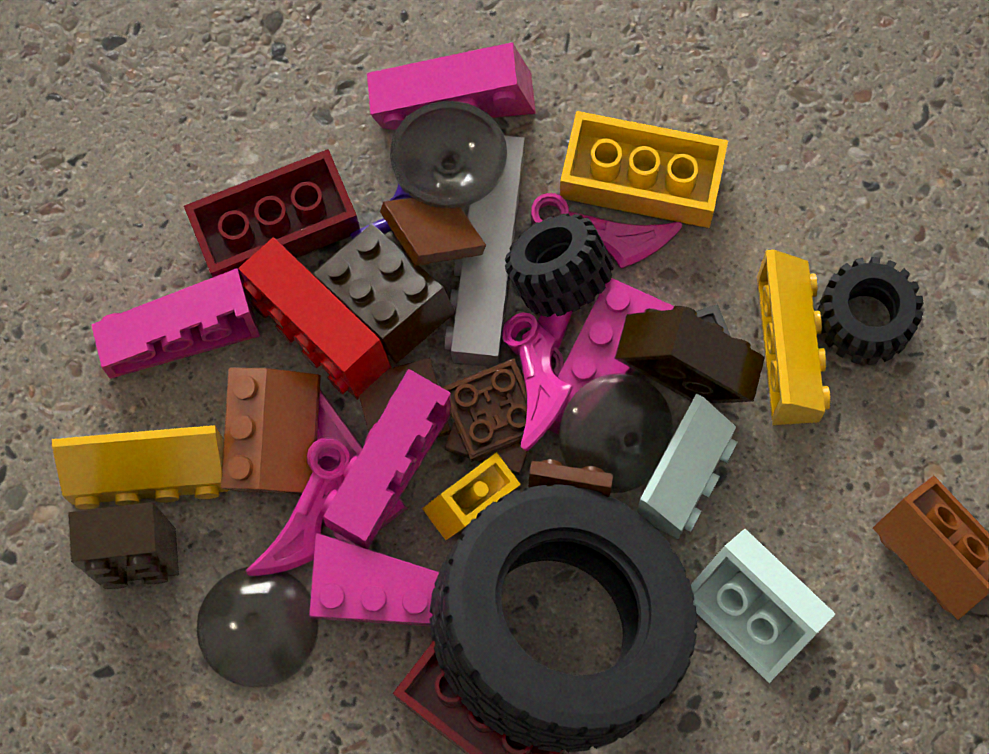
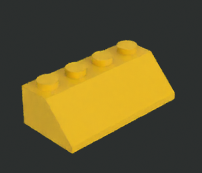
M766 250L757 275L772 425L818 423L821 421L825 410L830 409V391L828 386H822L821 372L826 370V355L824 348H818L817 334H821L822 320L820 311H814L812 298L817 297L816 274H810L807 260L777 250Z
M215 425L52 439V450L62 496L70 504L75 505L77 509H95L100 507V502L115 501V504L119 506L139 504V499L155 498L156 502L168 503L178 501L179 496L193 494L198 499H213L219 497V492L230 491L221 488L224 439Z

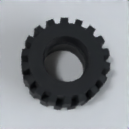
M567 213L561 214L558 217L551 216L540 223H535L529 230L522 232L518 236L519 239L512 243L509 248L510 252L505 257V262L507 263L505 265L506 272L527 308H530L531 312L535 314L541 313L542 316L550 317L553 314L562 316L569 311L575 312L586 303L589 304L594 301V297L605 290V284L610 282L612 278L611 271L614 269L612 258L592 221L588 218H583L579 214L570 216Z
M862 257L855 259L852 266L848 263L840 267L837 274H833L821 297L817 311H820L821 334L827 333L824 342L829 348L835 344L838 347L836 352L838 356L843 358L847 353L852 356L851 362L859 364L862 358H865L868 365L877 364L880 358L886 362L891 360L895 353L900 354L905 349L922 320L923 312L920 309L924 304L923 296H916L920 288L916 280L913 282L907 280L910 273L905 268L899 272L894 269L897 263L888 260L887 264L884 265L880 264V257H871L869 263H865ZM858 296H870L879 300L889 312L890 323L880 327L862 324L851 313L848 301Z

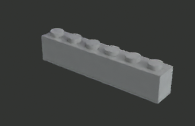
M479 133L477 147L470 146L468 169H474L473 182L466 181L464 204L470 205L467 218L485 242L486 247L483 255L455 259L454 276H460L459 290L452 289L450 302L456 312L454 327L447 326L445 336V349L451 350L452 363L493 367L500 362L502 330L505 321L510 279L505 269L507 264L505 257L510 252L509 248L515 238L525 155V138Z

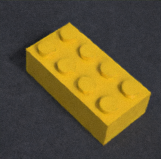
M576 111L560 180V196L565 200L710 228L728 140Z

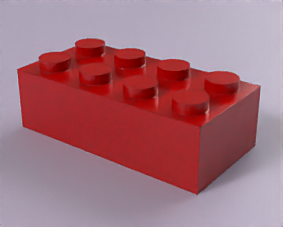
M274 237L238 268L245 280L242 285L245 292L251 298L250 303L264 318L270 315L277 323L275 327L289 343L295 340L303 349L301 353L313 367L317 369L319 366H322L329 374L327 379L341 394L348 391L358 400L359 396L371 384L391 368L381 340Z

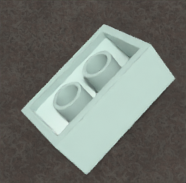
M698 394L695 395L641 496L637 512L652 523V526L679 539L684 529L689 532L692 531L702 512L696 508L701 495L710 497L720 477L713 472L720 460L728 462L738 443L731 439L736 426L704 397Z
M746 529L742 530L728 542L691 584L695 598L693 605L696 606V613L769 683L835 615L824 602Z

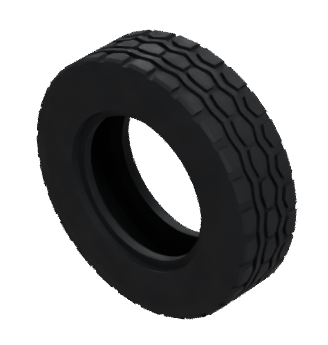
M553 484L550 487L540 485L525 488L522 492L517 490L501 497L498 503L492 502L479 512L476 519H472L447 555L434 583L436 588L432 591L430 613H433V615L429 619L431 640L435 641L434 652L440 668L444 669V677L456 695L460 696L461 702L476 717L479 716L484 720L483 723L501 735L509 736L510 740L531 747V745L537 746L539 750L560 752L561 750H566V752L589 751L592 746L597 749L614 743L618 738H624L637 729L677 689L678 683L683 680L691 663L688 658L694 653L697 634L694 633L697 628L696 606L693 605L695 598L689 578H686V571L676 552H673L671 545L659 530H656L651 525L652 523L636 510L633 511L628 508V505L611 496L607 497L602 495L601 492L587 488H575V486ZM537 561L566 563L592 576L611 596L621 619L623 639L616 664L607 670L595 674L572 675L552 670L534 660L516 642L505 621L502 609V588L505 576L522 565Z

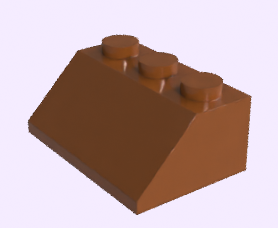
M229 368L221 488L237 492L303 493L313 472L307 463V453L313 442L317 441L321 375L270 368Z
M934 475L903 498L873 527L883 545L900 557L907 565L911 575L918 581L923 582L936 596L939 605L947 612L952 613L957 620L989 594V533Z

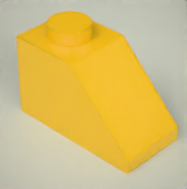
M496 452L429 502L422 510L443 538L448 540L466 527L472 519H476L477 514L492 502H498L501 497L508 495L521 484Z

